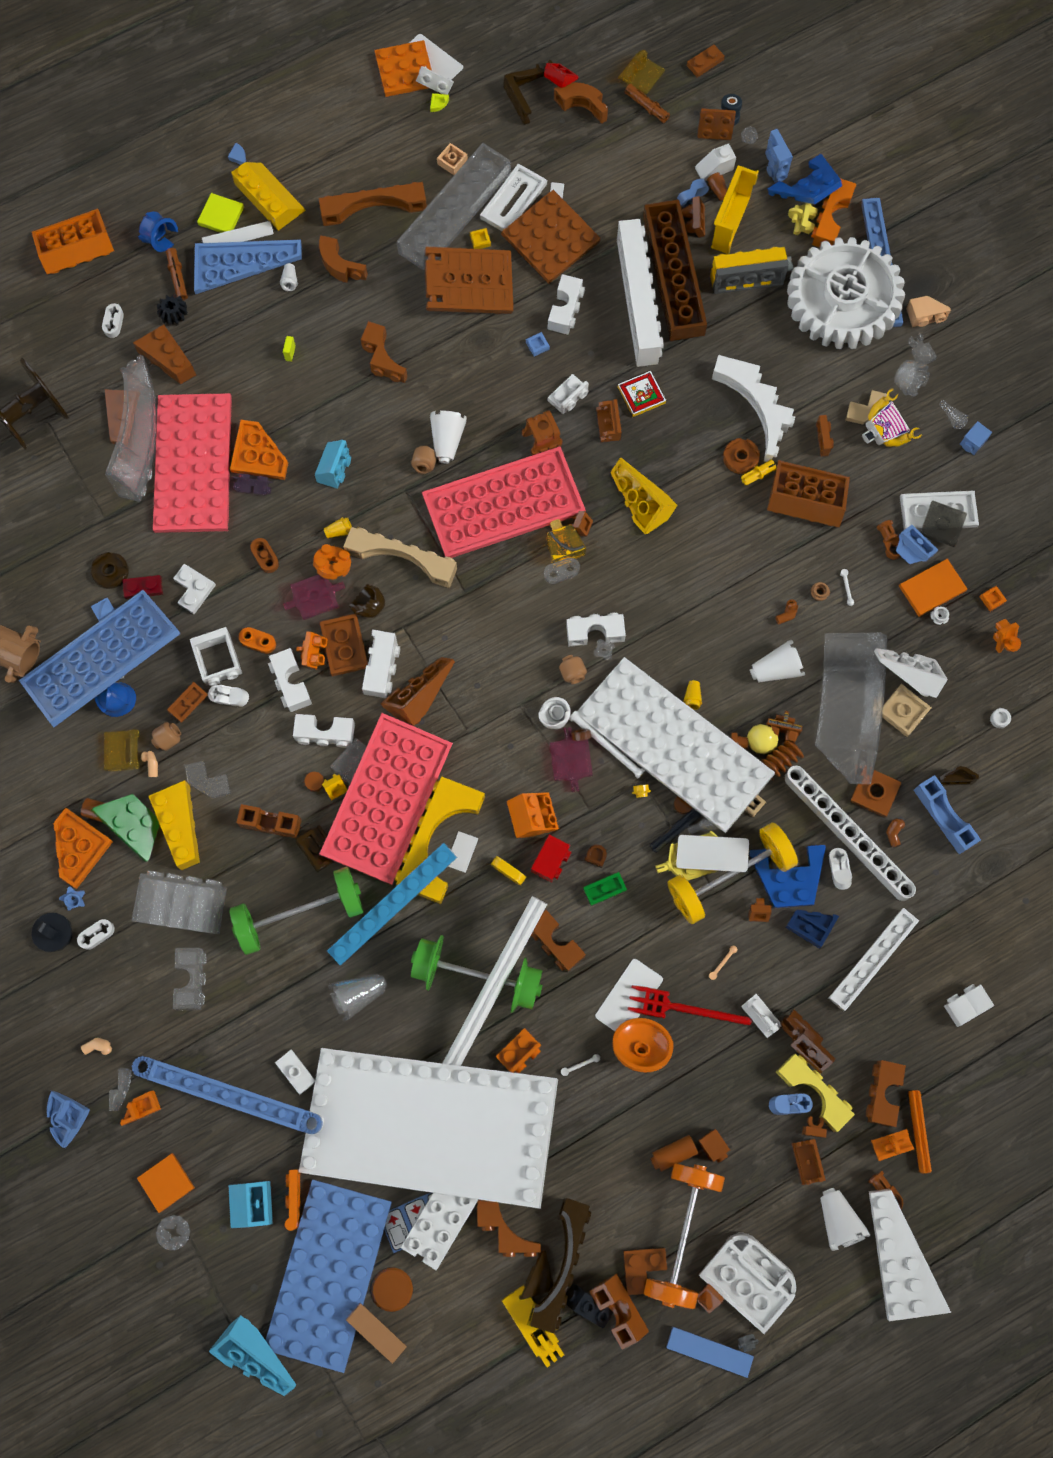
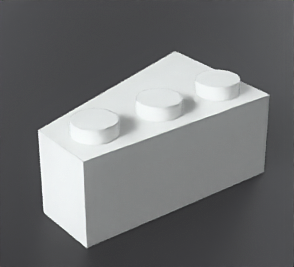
M372 630L374 640L372 648L369 647L370 658L368 665H366L362 690L364 695L387 698V693H391L392 682L390 680L391 675H395L396 664L394 662L395 657H399L400 646H398L395 633Z

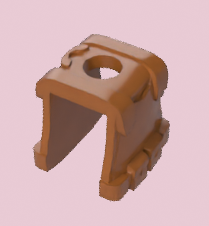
M550 410L533 418L526 419V427L522 430V436L533 435L535 438L531 455L562 446L560 431Z

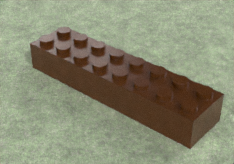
M673 200L644 205L643 220L669 339L674 341L705 336L707 321L680 201Z

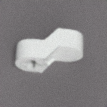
M214 685L208 692L209 699L218 704L241 707L246 705L249 700L248 692L237 687Z
M835 848L829 854L832 879L838 889L845 890L852 884L849 859L845 850Z

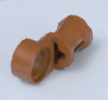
M887 520L879 524L877 530L881 532L884 538L883 543L886 547V556L896 560L900 558V555L891 553L890 547L898 546L899 534H896L892 526V520Z
M883 1171L878 1172L868 1180L869 1184H872L876 1190L890 1189L894 1197L898 1199V1205L902 1209L903 1199L893 1185L891 1186L886 1180Z

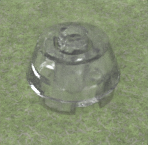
M906 360L898 368L894 382L904 395L914 397L918 395L917 390L921 385L925 387L928 382L930 373L927 372L929 366L925 365L923 361Z

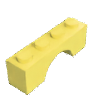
M792 1055L776 1073L789 1087L805 1084L815 1089L822 1101V1110L819 1117L824 1119V1122L833 1132H838L855 1115L851 1111L853 1109L852 1106L845 1100L841 1101L836 1096L838 1092L831 1085L826 1086L822 1081L823 1077L816 1070L812 1071L807 1066L808 1062L801 1055Z

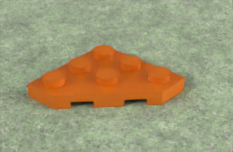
M240 420L230 471L232 473L285 480L288 460L282 455L259 422Z
M65 808L53 823L56 833L59 877L77 889L113 841Z

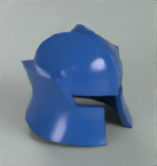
M148 212L140 223V235L138 237L142 242L151 244L156 251L163 252L174 245L165 237L158 241L166 233L165 224L167 230L178 232V227L173 219L163 218L158 212Z
M115 682L95 697V701L103 713L111 717H118L127 714L133 709L136 702V694L133 688L126 683Z

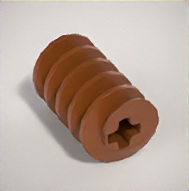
M786 740L777 750L772 751V755L768 754L766 759H762L761 762L774 771L775 776L780 777L778 770L785 773V765L791 768L792 764L790 761L792 760L794 763H797L796 756L802 759L804 755L796 744Z

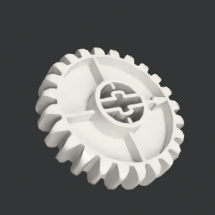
M839 237L835 238L834 245L832 246L828 241L821 242L820 250L815 247L809 249L808 255L802 256L798 260L797 267L792 270L787 289L789 295L787 304L792 309V319L800 321L799 329L802 332L810 329L809 338L811 340L822 337L823 346L827 347L831 341L835 342L836 349H842L844 343H848L851 349H856L858 341L867 346L870 345L872 337L875 339L882 338L885 330H890L894 326L895 319L901 313L905 298V292L902 290L905 284L904 279L899 276V266L891 265L892 256L890 254L881 256L882 248L875 246L873 249H870V243L867 240L857 245L856 239L850 237L846 244Z

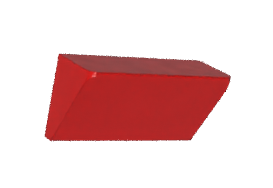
M546 63L544 77L560 88L578 80L579 76L563 65Z

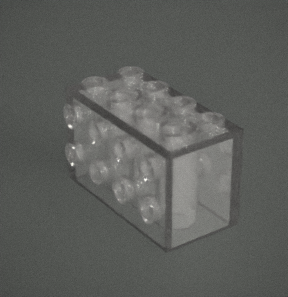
M147 870V874L140 873L131 921L219 934L227 887L222 886V882L206 879V883H202L203 879L186 876V880H183L184 876L167 873V876L164 877V873Z

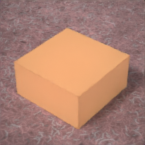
M451 143L437 157V164L454 176L468 161L467 154Z

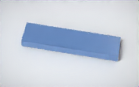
M673 1326L666 1346L667 1349L748 1378L754 1358L753 1355Z

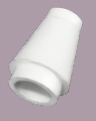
M290 263L284 265L280 285L285 291H293L298 285L295 266Z

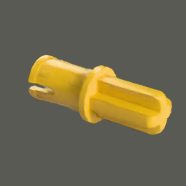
M769 460L759 467L755 466L753 470L741 476L742 483L749 485L758 479L762 480L765 475L776 470V465L769 468L770 465L774 464V461Z

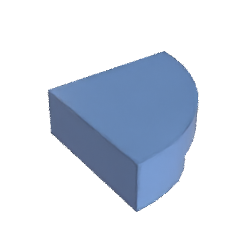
M235 143L228 158L230 161L242 165L246 162L245 151L239 144Z

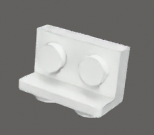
M572 374L548 397V402L562 414L567 410L571 411L576 402L588 394L589 383L587 381L581 382Z

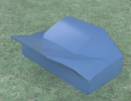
M910 525L899 535L896 552L908 564L927 561L938 551L913 525Z

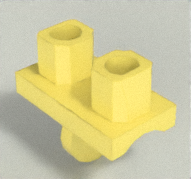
M805 203L800 206L795 205V208L789 209L788 216L795 223L793 234L799 235L801 232L810 234L814 230L815 224L808 221V218L813 220L816 217L817 208L811 206L810 203Z

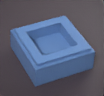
M542 332L526 339V344L533 356L550 349Z

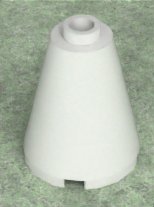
M435 411L430 414L436 459L439 460V463L448 464L455 457L467 417L464 415L462 418L460 413L452 411H440V414L435 415Z
M787 641L752 664L753 669H750L753 680L757 679L759 683L804 676L805 672H800L803 666L796 648H791L790 644H793V641Z
M834 1188L823 1192L824 1196L820 1199L829 1247L832 1251L839 1250L838 1246L843 1245L845 1248L864 1240L865 1236H870L867 1228L840 1190L835 1191Z

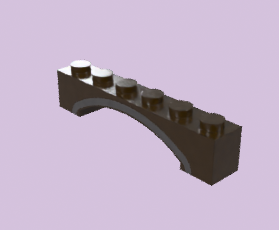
M569 1198L563 1199L558 1220L562 1221L565 1240L561 1269L549 1293L539 1304H533L527 1323L528 1326L553 1334L555 1330L559 1329L562 1317H559L560 1310L565 1308L568 1298L565 1295L567 1286L571 1287L574 1277L571 1271L573 1265H577L580 1256L577 1250L579 1244L582 1245L585 1239L584 1225L589 1223L591 1217L590 1205Z

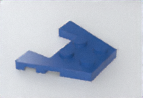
M819 154L808 162L809 168L814 170L810 175L800 179L792 187L778 181L768 188V194L770 196L780 194L781 198L794 197L796 201L816 204L842 187V182L823 155Z
M825 845L806 847L808 867H794L786 872L780 869H769L768 857L754 864L773 908L814 905L826 848ZM767 849L750 850L749 856L752 859Z

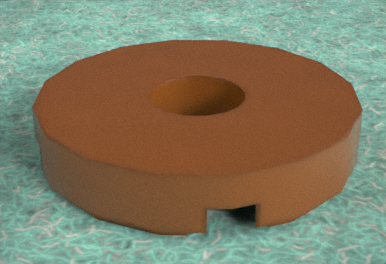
M742 438L732 440L726 445L723 453V461L726 467L737 474H746L758 465L760 459V451L757 445L751 440H744ZM744 453L746 458L739 459L737 454Z

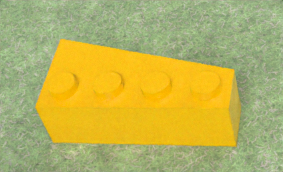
M185 780L149 795L175 864L180 870L200 863L190 785Z

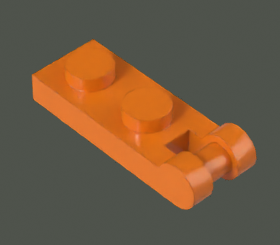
M299 1169L289 1170V1174H286V1187H289V1196H286L285 1206L286 1209H289V1218L285 1221V1228L289 1231L297 1229L300 1223Z

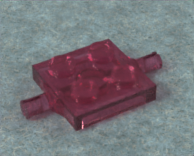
M318 574L291 584L293 600L283 603L286 611L297 607L303 620L338 608L335 592L346 588L343 581L332 585L328 579Z
M568 727V734L567 728H563L565 739L550 743L554 780L570 781L571 792H575V787L576 792H579L578 780L593 776L588 739L573 741L572 728Z

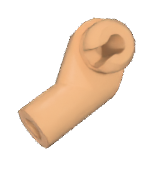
M142 752V761H148V777H158V762L154 752Z
M94 1038L82 1045L81 1050L85 1055L93 1050L101 1051L103 1055H107L112 1051V1047L108 1040Z

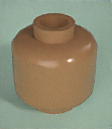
M428 446L417 447L413 453L412 467L421 474L431 472L436 463L435 451Z
M568 655L562 659L563 662L560 664L559 670L565 682L577 684L585 679L587 669L580 657Z
M164 722L152 731V744L157 749L161 748L167 751L180 742L181 732L174 723Z

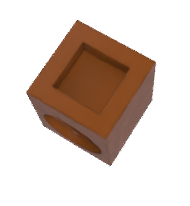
M713 1129L697 1140L711 1162L717 1161L719 1163L728 1157L727 1152L730 1149L716 1129Z

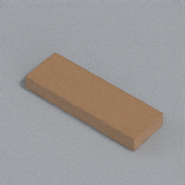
M361 1303L346 1318V1321L392 1364L407 1347Z

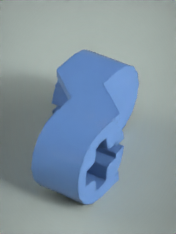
M704 179L694 180L689 190L683 191L678 195L677 199L680 201L681 208L692 204L693 197H701L708 192L709 188Z
M807 1094L779 1095L772 1097L769 1101V1109L776 1115L806 1113L813 1107L812 1099Z

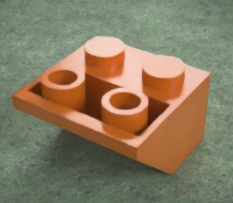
M522 793L507 801L516 838L533 837L559 829L549 793Z

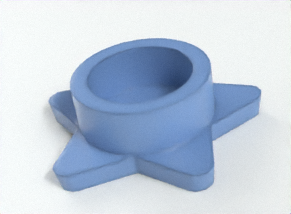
M69 886L67 894L60 896L59 900L65 903L68 910L78 906L84 907L85 904L82 897L85 892L84 890L75 891Z

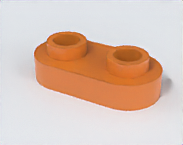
M250 627L242 629L239 633V640L244 647L264 654L271 653L276 648L274 637L268 633ZM247 634H251L249 639L245 638ZM264 640L269 641L266 645H263L262 643Z

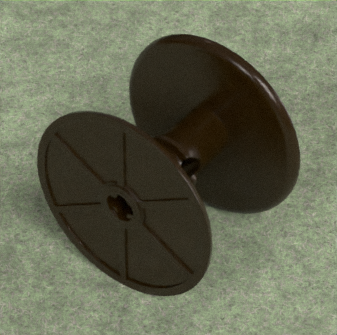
M21 358L20 363L34 382V385L20 395L15 394L16 398L0 408V421L23 449L26 450L25 442L12 426L14 422L27 413L31 414V410L46 399L64 419H69V417L41 378ZM25 404H30V405H32V407H31L30 409H28L26 412L22 413V406H23V405H25Z

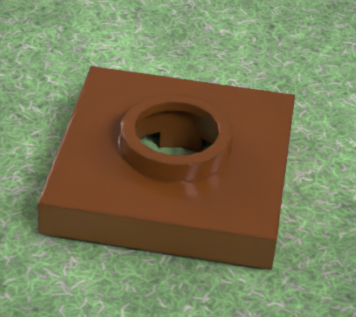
M865 766L850 802L886 818L901 782ZM873 784L884 789L881 797H874L870 793V787Z

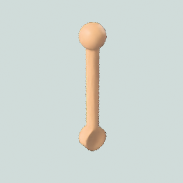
M736 946L730 947L729 953L725 956V958L718 965L715 971L709 974V978L711 980H715L717 978V973L720 971V969L724 966V964L731 957V955L737 952Z

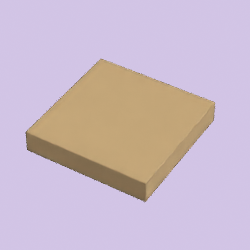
M901 684L877 714L908 737L932 707Z

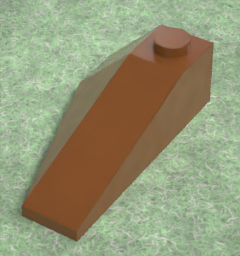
M439 658L423 670V675L408 680L409 685L401 690L399 688L394 690L381 703L382 707L402 722L412 726L418 724L429 710L455 661L450 658Z

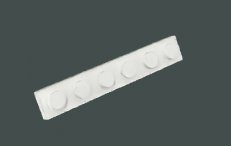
M902 908L828 999L842 1011H846L919 920L905 908Z

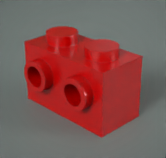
M549 834L531 868V872L551 883L554 878L558 880L563 870L560 866L563 861H568L572 853L569 851L570 845Z

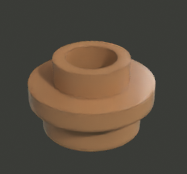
M818 582L812 586L811 596L815 600L823 601L829 596L830 590L825 583ZM817 590H821L823 594L819 595Z

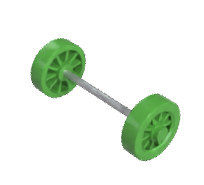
M346 866L333 872L338 893L255 923L244 903L231 907L232 931L244 954L248 955L260 950L256 928L339 898L350 918L362 914L363 908L359 898L361 891L358 883H354L349 868Z

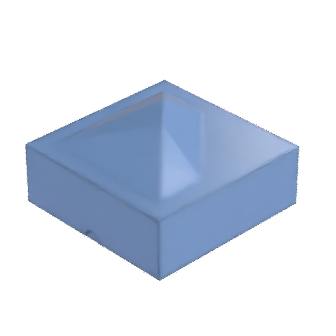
M108 598L91 606L99 621L115 611Z

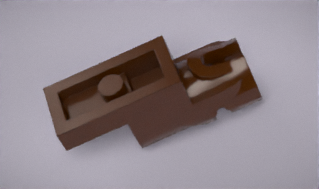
M791 1010L790 1015H786L781 1020L780 1025L793 1039L791 1046L821 1074L834 1063L836 1058L821 1045L823 1037L806 1020H803L796 1010Z

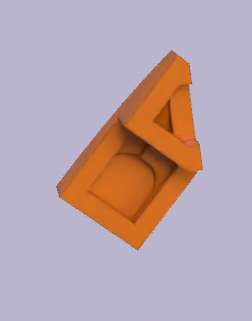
M149 1091L134 1098L132 1102H128L127 1112L120 1124L124 1126L161 1110L155 1091Z

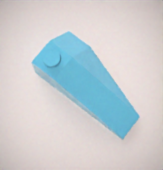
M241 1315L228 1326L209 1351L230 1368L233 1365L244 1370L243 1375L250 1377V1375L256 1376L260 1379L262 1385L283 1396L296 1386V1383L258 1329Z

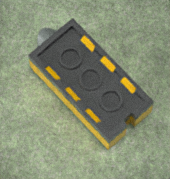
M772 247L765 250L756 249L750 252H736L735 254L714 256L713 268H711L710 273L713 293L719 294L783 285L787 271L794 269L791 256L787 257L785 247Z

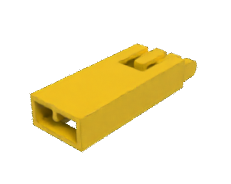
M522 1285L502 1299V1302L536 1357L540 1356L545 1366L549 1367L550 1362L546 1357L550 1356L552 1361L556 1362L557 1358L553 1352L557 1351L560 1357H563L564 1353L558 1345L559 1340L555 1334L543 1331L548 1340L545 1341L543 1335L540 1334L537 1336L541 1343L540 1345L533 1334L538 1329L527 1325L532 1306L536 1303L532 1297L519 1300V1295H522L525 1288Z

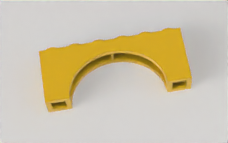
M442 776L440 781L435 782L432 790L435 793L432 799L429 798L426 803L425 809L427 812L425 816H421L417 827H420L418 833L412 836L410 845H412L411 850L405 853L402 861L405 864L402 870H398L395 877L396 885L400 884L428 858V846L435 829L444 820L455 814L473 813L478 815L485 799V793ZM436 877L418 895L441 904L447 891L448 883Z

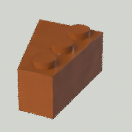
M165 325L133 342L138 354L150 360L152 364L161 368L163 372L178 383L182 384L196 376L192 364Z

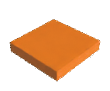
M173 1153L137 1178L158 1213H161L195 1189Z

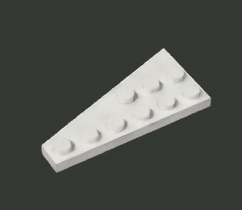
M890 1189L869 1191L887 1319L895 1321L951 1313Z

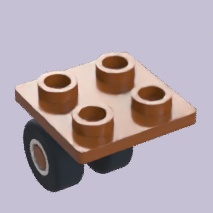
M727 94L722 98L721 110L702 108L697 137L731 140L733 127L740 120L742 99L736 94Z

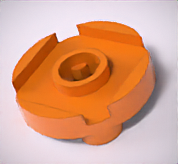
M325 544L315 553L313 566L323 578L334 580L338 576L343 575L344 577L350 571V553L339 547ZM329 561H334V562H336V563H333V565H332V564H329Z

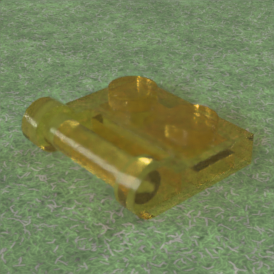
M139 730L104 732L105 771L140 768L137 742ZM130 738V762L125 763V739Z

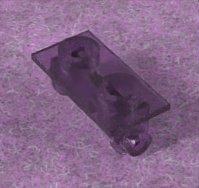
M239 473V477L233 476V478L237 479L233 486L237 492L251 493V486H254V494L266 496L271 494V487L268 486L273 481H268V477L257 476V479H252L249 474Z

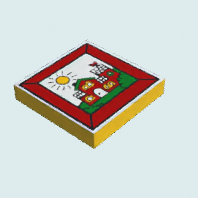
M651 371L618 384V389L633 417L666 404V399Z

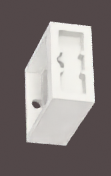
M226 627L190 639L202 680L206 686H214L222 680H232L237 678L238 675L243 674ZM226 642L234 667L208 675L200 650Z

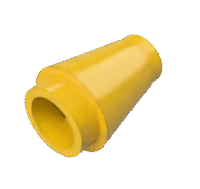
M342 517L324 528V532L327 538L344 536L349 534L352 526L348 517Z
M695 680L689 681L683 700L693 710H698L700 705H702L700 682Z

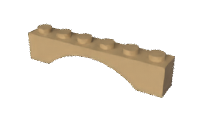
M351 527L343 546L344 550H347L350 555L361 559L378 555H393L407 559L419 566L428 575L432 583L450 588L457 571V562L450 557L445 556L443 558L437 556L432 551L425 552L417 546L404 545L397 539L389 540L379 533H368L367 530L360 527L357 529Z

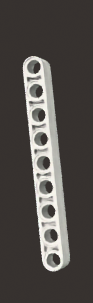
M792 766L785 774L786 784L898 900L906 901L914 896L916 887L913 882L803 768ZM790 773L798 774L799 780H793ZM804 787H810L813 793H805ZM817 802H825L826 808H820ZM831 815H837L840 822H833ZM845 829L852 830L853 837H848L845 834ZM859 843L867 846L866 852L860 850ZM874 857L881 861V866H876L873 863ZM887 872L894 874V881L887 878ZM901 886L908 889V895L902 894Z

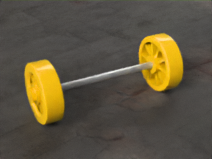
M773 822L761 828L759 831L760 838L767 850L749 860L748 868L768 856L783 872L797 866L796 852L784 831ZM729 871L694 891L687 879L680 874L670 879L667 884L678 910L681 911L690 924H695L705 918V912L698 896L740 872Z

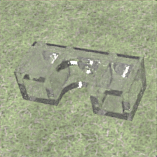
M175 948V969L187 970L190 974V981L187 986L174 988L173 1009L201 1010V1005H204L205 995L202 993V985H205L203 965L206 964V953H203L201 948Z

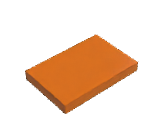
M948 559L899 585L919 617L968 590Z

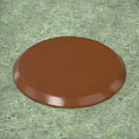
M398 1268L382 1270L376 1275L371 1286V1294L375 1304L382 1310L395 1312L404 1308L409 1303L413 1293L410 1277L406 1272Z

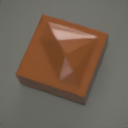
M709 1283L698 1292L697 1302L709 1314L724 1300Z

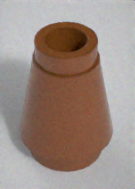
M717 172L707 179V185L719 200L722 201L726 195L727 187L723 175Z

